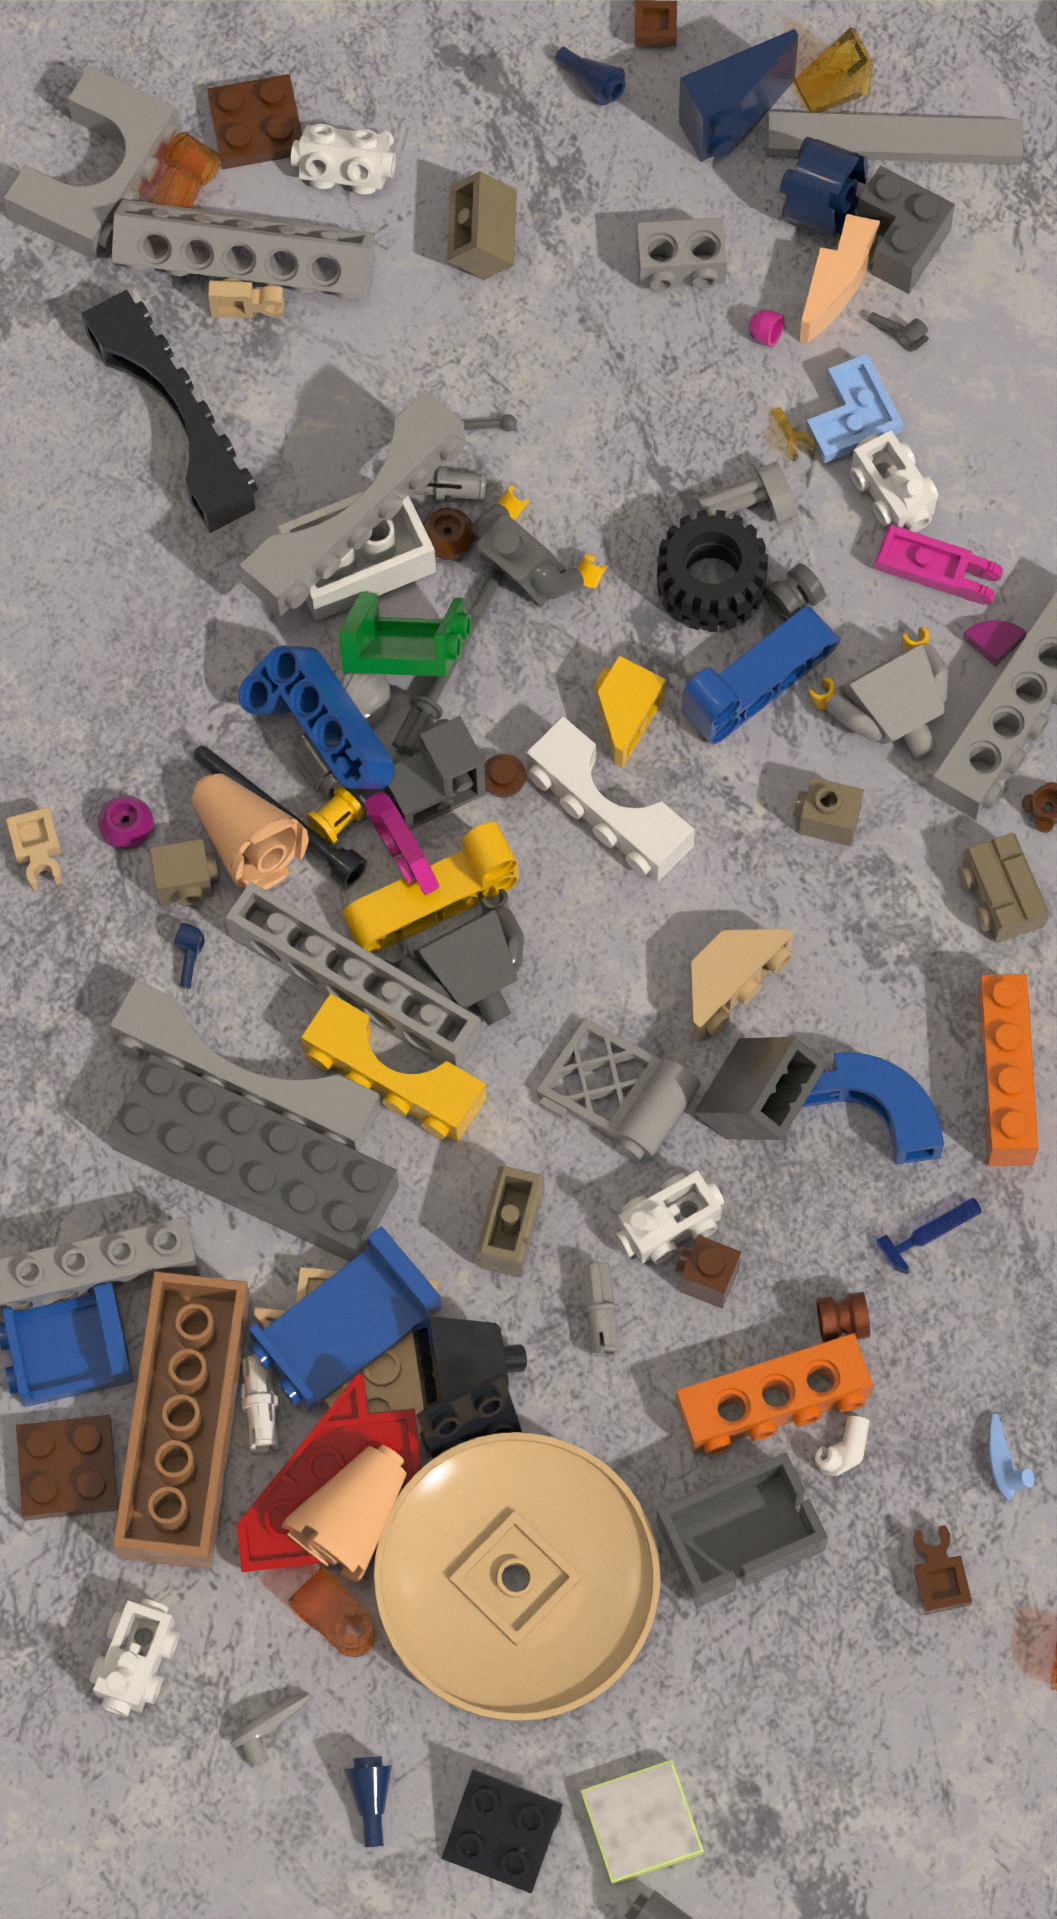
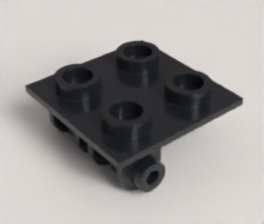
M503 1373L416 1414L422 1433L419 1434L426 1450H429L432 1460L443 1452L478 1437L498 1433L522 1432Z
M472 1769L441 1859L532 1894L551 1837L561 1818L563 1803Z

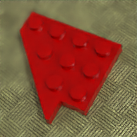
M364 1373L356 1374L237 1523L241 1573L321 1564L320 1561L292 1540L288 1535L290 1530L282 1528L281 1525L293 1511L368 1446L378 1450L381 1445H385L404 1459L401 1467L407 1475L399 1491L400 1494L412 1477L422 1469L415 1408L368 1413ZM375 1548L374 1553H373V1555H372L371 1558H374V1557H375L376 1548Z

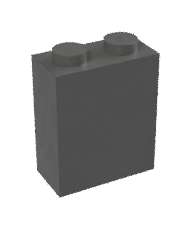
M796 1037L739 1038L694 1111V1114L725 1139L782 1140L828 1063Z

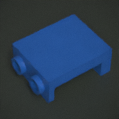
M112 1282L93 1286L94 1295L14 1312L11 1306L2 1308L4 1322L0 1323V1345L2 1351L10 1349L13 1366L5 1368L10 1394H19L24 1407L134 1383L119 1306Z

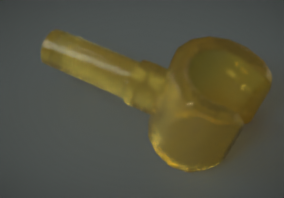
M775 408L772 414L788 441L785 451L787 457L792 461L798 460L799 455L793 447L794 443H802L806 447L807 452L811 454L814 447L811 435L804 431L797 432L782 408Z

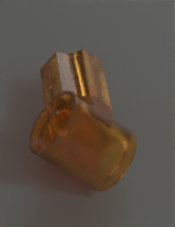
M179 133L166 149L164 162L168 166L151 203L192 208L201 186L209 183L217 173L221 164L220 154L189 133Z

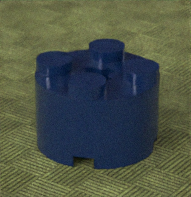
M807 136L801 144L798 155L799 160L795 169H788L780 184V193L786 195L782 217L799 225L836 237V233L842 234L846 215L855 216L859 201V197L855 196L857 184L860 182L866 185L868 160L867 157L856 152Z

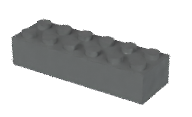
M150 1054L107 1132L113 1150L349 1262L366 1250L368 1246L367 1237L377 1229L399 1187L397 1169Z

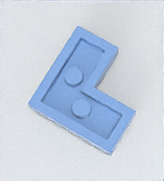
M867 353L828 369L827 377L842 406L808 419L806 423V429L824 463L854 452L856 446L868 436L876 434L879 437L892 430L894 435L903 432L904 423Z

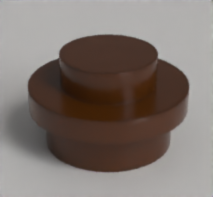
M498 754L485 762L486 790L490 794L506 798L517 794L523 788L526 780V771L518 758L509 754Z

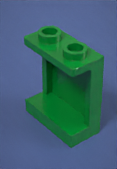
M360 592L339 631L342 672L447 677L454 660L460 659L463 641L469 640L471 635L470 613H464L463 598H453L443 619L379 617L377 593Z

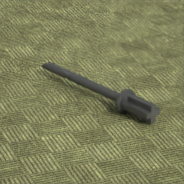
M494 567L469 612L471 616L470 638L504 575ZM469 640L463 641L461 655ZM454 660L447 677L435 676L425 696H412L410 700L411 709L392 743V746L397 748L396 752L402 756L407 754L410 757L416 755L421 746L420 734L424 733L425 729L435 719L441 718L443 710L436 702L458 660Z

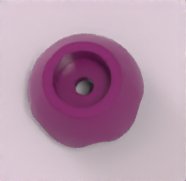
M122 795L111 799L102 807L98 816V829L105 842L112 847H119L121 849L139 847L154 828V817L149 806L141 799L130 795ZM124 818L129 819V822L123 824L121 821Z

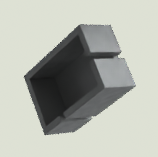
M787 1452L657 1510L656 1524L696 1608L735 1591L736 1581L739 1578L745 1587L826 1549L828 1536L810 1499L803 1501L805 1489ZM798 1505H800L799 1513L796 1509Z

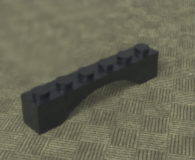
M125 290L82 312L85 332L105 365L125 372L147 384L166 401L177 415L189 442V464L185 480L188 497L209 533L254 511L253 493L258 489L252 475L246 467L241 470L238 468L233 460L236 457V452L226 434L218 436L212 426L215 424V419L210 408L204 400L196 401L191 393L194 390L191 378L183 367L176 369L170 359L174 357L172 349L164 335L156 336L150 327L153 321L142 301L135 303L128 290Z

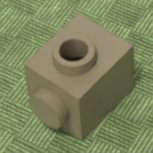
M811 777L808 792L799 790L793 817L801 818L799 834L851 846L862 806L864 789Z
M203 839L150 847L156 891L160 905L176 902L185 906L194 905L202 902L206 897L213 896L211 881L219 880L215 853L206 854Z

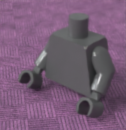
M499 889V904L493 905L488 903L486 896L482 895L481 915L413 950L412 952L415 957H412L408 945L402 939L396 941L399 949L403 952L401 956L391 958L385 951L382 952V956L387 963L464 1009L476 1003L487 1025H490L511 1014L500 989L518 980L516 972L522 966L524 934L512 911L508 909L507 892L504 889Z

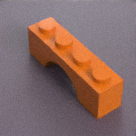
M1027 974L981 975L977 991L979 1035L983 1043L986 1073L985 1133L987 1165H1034L1039 1146Z

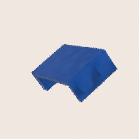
M382 1226L367 1237L368 1249L270 1325L261 1330L255 1323L249 1328L253 1344L248 1348L254 1358L265 1370L272 1365L282 1378L277 1384L285 1396L294 1405L301 1401L309 1412L410 1334L414 1325L433 1316L441 1309V1299L438 1292Z

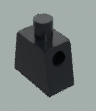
M429 1317L412 1327L424 1410L503 1373L508 1387V1373L524 1372L526 1369L527 1354L522 1344L503 1345L501 1328L497 1323Z

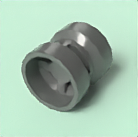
M798 563L787 572V578L782 582L774 581L764 589L767 603L783 622H786L801 609L817 605L826 596L819 579L802 563Z

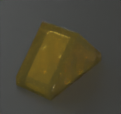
M850 27L793 81L810 113H822L870 94L873 61L856 29Z

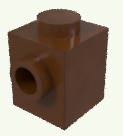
M698 1235L693 1248L684 1246L676 1265L675 1272L681 1274L680 1292L723 1309L740 1268L741 1251Z

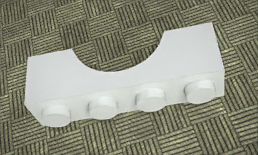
M564 716L526 752L527 774L531 781L541 790L546 791L549 788L560 798L562 807L573 818L579 819L582 817L593 826V833L604 845L609 848L616 846L626 855L625 859L629 866L639 875L645 876L648 874L658 883L694 847L695 829L662 801L643 808H628L614 804L598 791L591 777L596 762V744Z

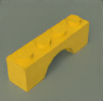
M330 993L301 1037L303 1051L306 1053L305 1058L312 1065L323 1071H328L331 1068L345 1076V1078L379 1093L380 1097L384 1099L382 1103L390 1111L402 1117H405L407 1113L422 1121L421 1126L434 1137L444 1140L447 1136L458 1142L487 1098L486 1083L448 1061L433 1070L420 1074H404L386 1067L376 1058L369 1045L371 1035L369 1015Z

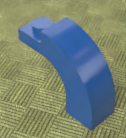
M852 1052L834 1053L832 1071H823L802 1107L836 1102L861 1104L874 1111L887 1126L896 1165L941 1158L944 1140L938 1114L926 1091L910 1074L897 1065L876 1056Z

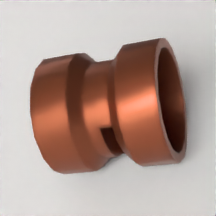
M863 1291L849 1293L845 1299H840L838 1304L831 1296L816 1299L818 1324L823 1343L842 1337V1333H845V1336L855 1333L856 1339L870 1338L869 1313Z

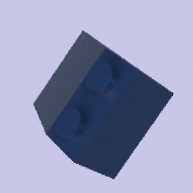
M795 29L680 78L678 122L701 162L711 157H723L739 146L795 81L799 36Z

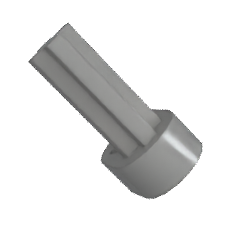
M777 461L757 468V476L697 498L701 511L707 510L708 516H716V510L726 511L727 515L765 500L777 524L798 516L793 494Z

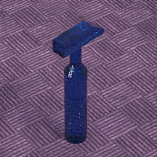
M972 1197L915 1229L909 1239L897 1246L893 1245L887 1234L877 1239V1246L894 1270L909 1274V1266L900 1255L901 1253L914 1246L923 1247L964 1224V1222L982 1213L981 1207L976 1199Z

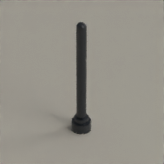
M199 746L195 749V760L212 774L220 773L228 776L297 819L307 830L309 838L307 848L327 863L326 868L331 871L330 877L342 887H351L361 877L366 869L367 860L353 849L346 850L344 847L336 848L208 747Z

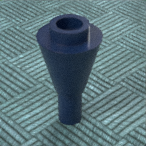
M561 47L557 51L555 61L572 71L574 76L599 105H607L620 98L626 85L625 72L622 68L582 58L566 47Z
M382 1756L353 1758L354 1768L344 1770L359 1815L362 1816L364 1847L384 1846L382 1814H384L392 1765L383 1766Z

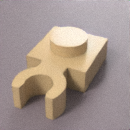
M236 278L209 281L208 299L212 317L254 318V312L271 317L283 316L285 300L282 298V287L266 286L261 289H253L252 282H243Z
M46 807L6 818L18 865L30 862L26 870V876L32 890H39L37 876L42 871L51 872L56 885L61 884L62 873L59 864L50 857L62 853L50 808Z

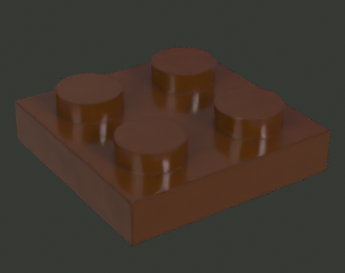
M290 74L207 89L222 169L291 157L294 140L300 141L302 130Z
M110 1415L16 1425L22 1516L25 1521L118 1511Z

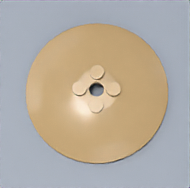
M498 1433L466 1441L443 1452L418 1471L396 1498L377 1543L374 1559V1592L378 1614L394 1652L415 1679L431 1693L450 1705L480 1717L501 1721L541 1720L575 1710L592 1701L613 1685L634 1662L650 1633L657 1611L660 1594L659 1554L652 1528L640 1502L617 1473L603 1461L582 1448L554 1437L534 1433ZM512 1565L522 1567L528 1574V1585L519 1592L508 1590L502 1582L504 1569Z

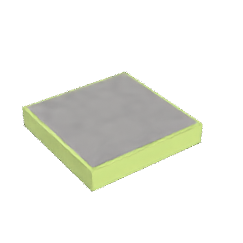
M672 1760L581 1790V1796L612 1885L704 1854Z

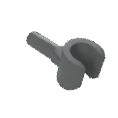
M872 312L869 317V322L897 336L899 343L909 352L917 350L929 340L924 335L928 332V328L920 319L915 318L904 327L900 323H895L875 312Z

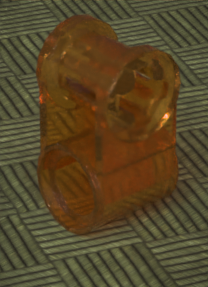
M321 1566L287 1600L294 1611L316 1631L318 1630L345 1656L353 1658L363 1656L374 1646L376 1634L370 1614L326 1568ZM349 1624L351 1627L357 1628L360 1625L362 1634L358 1637L352 1633L346 1636L344 1627Z

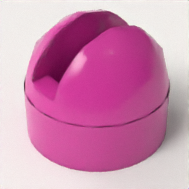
M765 309L755 312L749 321L752 338L758 343L773 347L782 334L785 324L784 315Z

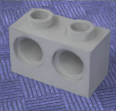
M723 217L638 222L637 256L640 289L651 288L656 291H666L679 286L710 288L716 284H725L727 262ZM698 253H707L711 255V257L702 259L696 257L695 255ZM662 255L666 256L669 259L665 261H656L652 259V257Z

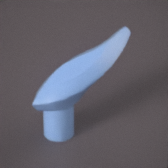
M992 1414L988 1443L991 1473L1000 1492L1010 1501L1015 1490L1032 1487L1035 1478L1030 1469L1014 1471L1012 1455L1006 1445L999 1415Z

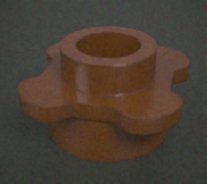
M1055 782L1046 783L1044 786L1039 787L1034 794H1027L1022 799V809L1033 816L1036 821V829L1043 833L1052 831L1053 826L1057 824V783ZM1046 804H1050L1052 806V810L1048 811L1044 808V806Z

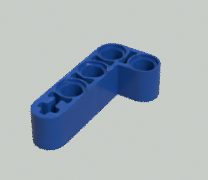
M807 606L789 618L720 674H717L712 667H708L694 676L683 690L681 712L711 745H715L825 660L836 649L841 639L812 607Z
M277 646L241 683L238 692L241 707L247 713L253 715L281 716L292 711L338 781L344 787L349 789H383L393 779L394 763L391 756L317 649L302 646Z

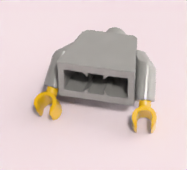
M920 627L918 629V642L910 640L908 634L903 633L902 653L840 686L841 693L836 694L833 680L829 677H824L821 679L822 685L828 692L819 695L809 688L811 703L815 708L820 710L827 709L844 726L870 741H879L881 744H887L903 737L914 758H917L938 746L926 723L945 713L943 704L948 696L949 669L936 649L929 645V630L926 627Z

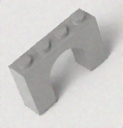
M88 66L68 97L71 119L115 141L125 152L120 167L112 176L98 184L72 186L24 165L3 199L9 220L97 261L104 248L109 249L112 246L114 213L122 199L139 201L140 192L146 182L151 183L156 178L161 166V159L167 149L172 150L177 145L182 127L179 124L177 107Z

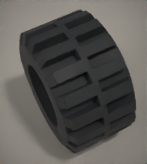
M707 510L697 511V518L693 520L689 515H686L680 519V528L672 525L668 529L667 539H662L659 546L657 590L659 596H663L662 604L667 611L674 609V619L680 623L688 619L690 620L689 628L698 631L700 625H707L708 632H718V625L724 624L726 629L729 630L736 627L737 618L743 622L747 621L751 617L752 608L757 610L762 603V594H764V589L766 588L768 554H765L766 545L763 538L757 539V529L752 524L744 527L742 517L734 514L732 519L726 518V511L716 510V516H708ZM716 558L729 563L737 573L725 582L709 584L694 578L689 573L688 568L699 560Z

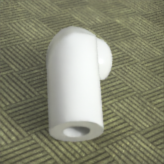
M848 1416L843 1441L829 1448L822 1446L817 1450L815 1464L824 1475L839 1476L862 1462L870 1423L868 1419L859 1416Z

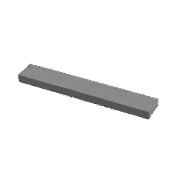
M769 111L767 156L798 157L801 144L808 136L848 149L867 157V159L1022 164L1023 120Z

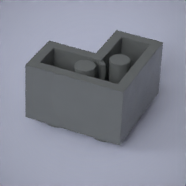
M881 165L859 197L857 216L880 221L879 235L883 238L875 249L872 275L909 294L950 232L955 204Z
M461 716L450 721L448 719H441L430 724L425 729V732L420 734V753L411 757L403 755L392 760L394 763L393 779L383 789L391 798L409 830L486 795L484 759Z

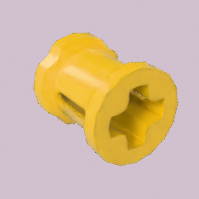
M339 786L334 790V797L317 812L310 811L305 817L309 826L333 845L338 840L337 835L354 820L361 821L365 817V812L356 798L345 788Z

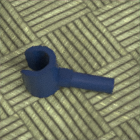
M187 923L180 925L174 941L175 946L186 950L180 980V988L191 989L197 954L201 952L205 944V938L200 929Z

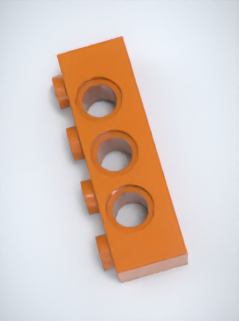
M855 1333L676 1390L675 1403L693 1454L705 1451L707 1456L729 1450L733 1446V1441L750 1437L751 1441L768 1438L777 1433L776 1427L794 1422L796 1427L809 1425L821 1419V1413L835 1408H839L840 1412L855 1410L865 1405V1399L871 1397L873 1383ZM815 1375H823L831 1381L833 1387L826 1392H816L808 1386L807 1380ZM777 1389L786 1394L788 1402L783 1406L773 1407L768 1405L762 1396L769 1390ZM725 1404H736L743 1410L744 1415L737 1421H727L719 1415L718 1410Z

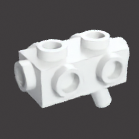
M328 124L306 125L300 141L294 140L291 165L299 166V179L310 180V185L314 188L328 189L336 183L351 185L352 191L358 194H371L376 189H382L386 179L393 178L396 154L389 152L394 139L392 134L386 130L376 134V132L368 129L352 131L336 129Z
M892 430L879 437L875 434L863 439L854 449L853 468L850 469V476L860 492L868 489L876 502L872 503V508L878 521L883 526L891 524L904 529L908 528V530L918 532L925 528L932 521L931 515L935 513L938 492L930 477L927 475L922 477L916 468L915 457L908 444L904 441L899 442ZM877 469L887 470L886 478H882Z
M698 1170L688 1176L680 1173L664 1182L661 1186L662 1191L648 1199L642 1195L624 1205L621 1209L622 1214L618 1215L620 1231L615 1234V1238L623 1253L628 1258L636 1255L641 1264L652 1259L654 1264L658 1265L673 1257L678 1252L676 1245L685 1239L692 1237L696 1241L698 1235L707 1238L718 1229L715 1222L721 1219V1205L724 1204V1199L718 1187L711 1179L705 1182ZM687 1205L697 1209L698 1212L687 1218L683 1217L680 1213V1210Z
M142 1598L140 1604L127 1600L123 1612L116 1611L107 1632V1638L112 1639L106 1657L98 1656L90 1676V1683L95 1684L93 1691L96 1697L103 1699L101 1705L103 1709L128 1717L130 1709L142 1713L145 1702L152 1705L155 1703L163 1682V1677L156 1675L163 1657L169 1660L173 1657L180 1637V1632L173 1630L175 1621L172 1615L167 1614L169 1608L165 1605ZM142 1631H150L153 1633L151 1643L145 1647L137 1644V1635Z

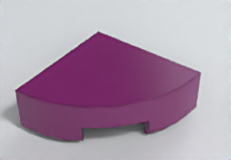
M991 620L970 627L964 632L963 639L996 667L1025 639L1027 632L1013 623Z

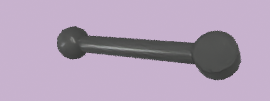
M510 414L504 415L501 419L463 421L464 430L502 428L505 431H513L517 425L516 418Z

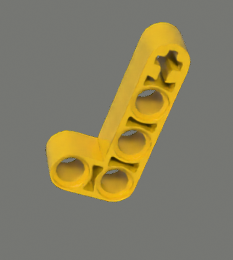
M487 822L472 829L462 839V851L430 865L440 886L429 894H423L416 880L407 883L405 878L349 904L342 911L341 915L356 944L372 954L396 944V941L399 939L405 940L480 905L482 895H485L488 901L498 896L499 889L508 891L514 887L519 880L518 861L498 823Z

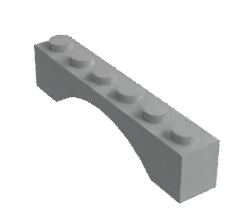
M425 389L395 418L393 439L386 461L375 480L359 499L341 513L316 526L292 533L270 535L239 565L242 584L280 617L290 607L292 609L299 607L307 599L312 586L321 578L328 579L339 568L341 559L351 549H360L371 537L372 530L383 519L388 521L399 512L403 505V500L414 490L420 491L425 488L431 481L434 471L444 461L451 462L460 454L465 445L464 422Z
M136 979L110 1024L116 1046L128 1055L137 1058L141 1054L148 1057L150 1054L155 1055L356 1151H359L381 1110L379 1093L339 1074L319 1079L287 1080L263 1076L235 1065L218 1055L197 1035L184 1017L175 997Z

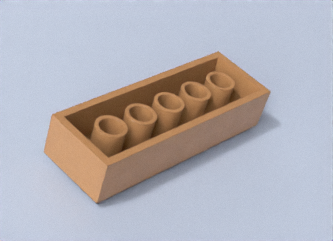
M154 1272L113 1548L118 1559L212 1570L251 1301L248 1283L245 1281Z

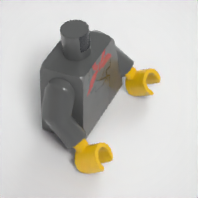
M509 486L498 502L475 520L472 533L479 540L475 546L481 556L503 573L504 576L540 607L548 599L559 598L580 589L583 585L589 588H596L608 567L607 565L598 566L593 564L596 556L587 553L577 569L571 568L566 570L544 545L516 522V519L529 504L530 499L527 498L525 501L516 498L513 495V492L516 490L515 486Z

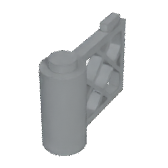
M584 1018L536 1092L542 1098L539 1102L540 1107L562 1119L568 1112L615 1138L618 1141L616 1148L620 1153L633 1161L639 1162L641 1158L647 1160L653 1158L701 1083L690 1070L681 1064L669 1059L662 1060ZM591 1035L605 1043L608 1055L581 1061L579 1049L587 1037ZM611 1047L617 1049L620 1052L613 1054ZM575 1057L577 1063L570 1064V1062ZM635 1059L646 1065L639 1078L620 1083L616 1063ZM611 1065L615 1084L588 1090L584 1071ZM579 1073L583 1092L563 1096L552 1090L560 1077ZM630 1091L624 1099L622 1092ZM617 1094L620 1107L610 1121L594 1113L591 1100ZM586 1101L587 1108L579 1105L578 1103Z

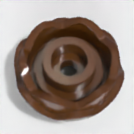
M438 509L430 513L423 522V527L435 549V557L443 560L460 558L475 541L472 533L473 523L471 519L458 509ZM451 530V534L446 535L444 531Z

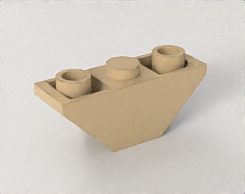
M787 928L722 930L691 961L692 1037L697 1042H700L708 1033L712 1036L718 1034L731 1018L729 1012L739 1002L743 1005L749 1003L761 989L762 984L760 981L770 971L774 974L778 973L790 961L793 955L791 952L793 934Z

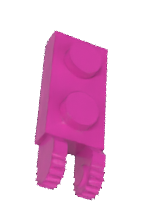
M894 525L888 526L874 564V569L955 596L960 594L964 599L982 605L992 603L995 595L994 591L989 586L964 578L966 571L968 570L975 577L995 582L1001 579L1004 571L1001 565L973 555L971 550Z
M383 792L372 794L365 801V809L392 858L401 855L395 861L406 882L410 883L416 880L424 895L438 889L440 885L423 851L389 795Z

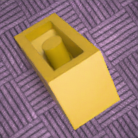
M619 656L612 668L606 666L602 670L594 690L598 692V712L614 764L623 768L665 699L666 679Z

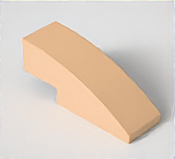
M847 214L838 250L820 247L801 321L799 342L808 344L824 331L844 310L858 290L871 264L878 243L880 221Z

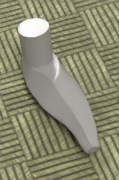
M304 1692L279 1703L237 1731L230 1744L236 1748L242 1745L251 1767L269 1760L260 1737L275 1731L282 1721L295 1713L310 1698L309 1693Z

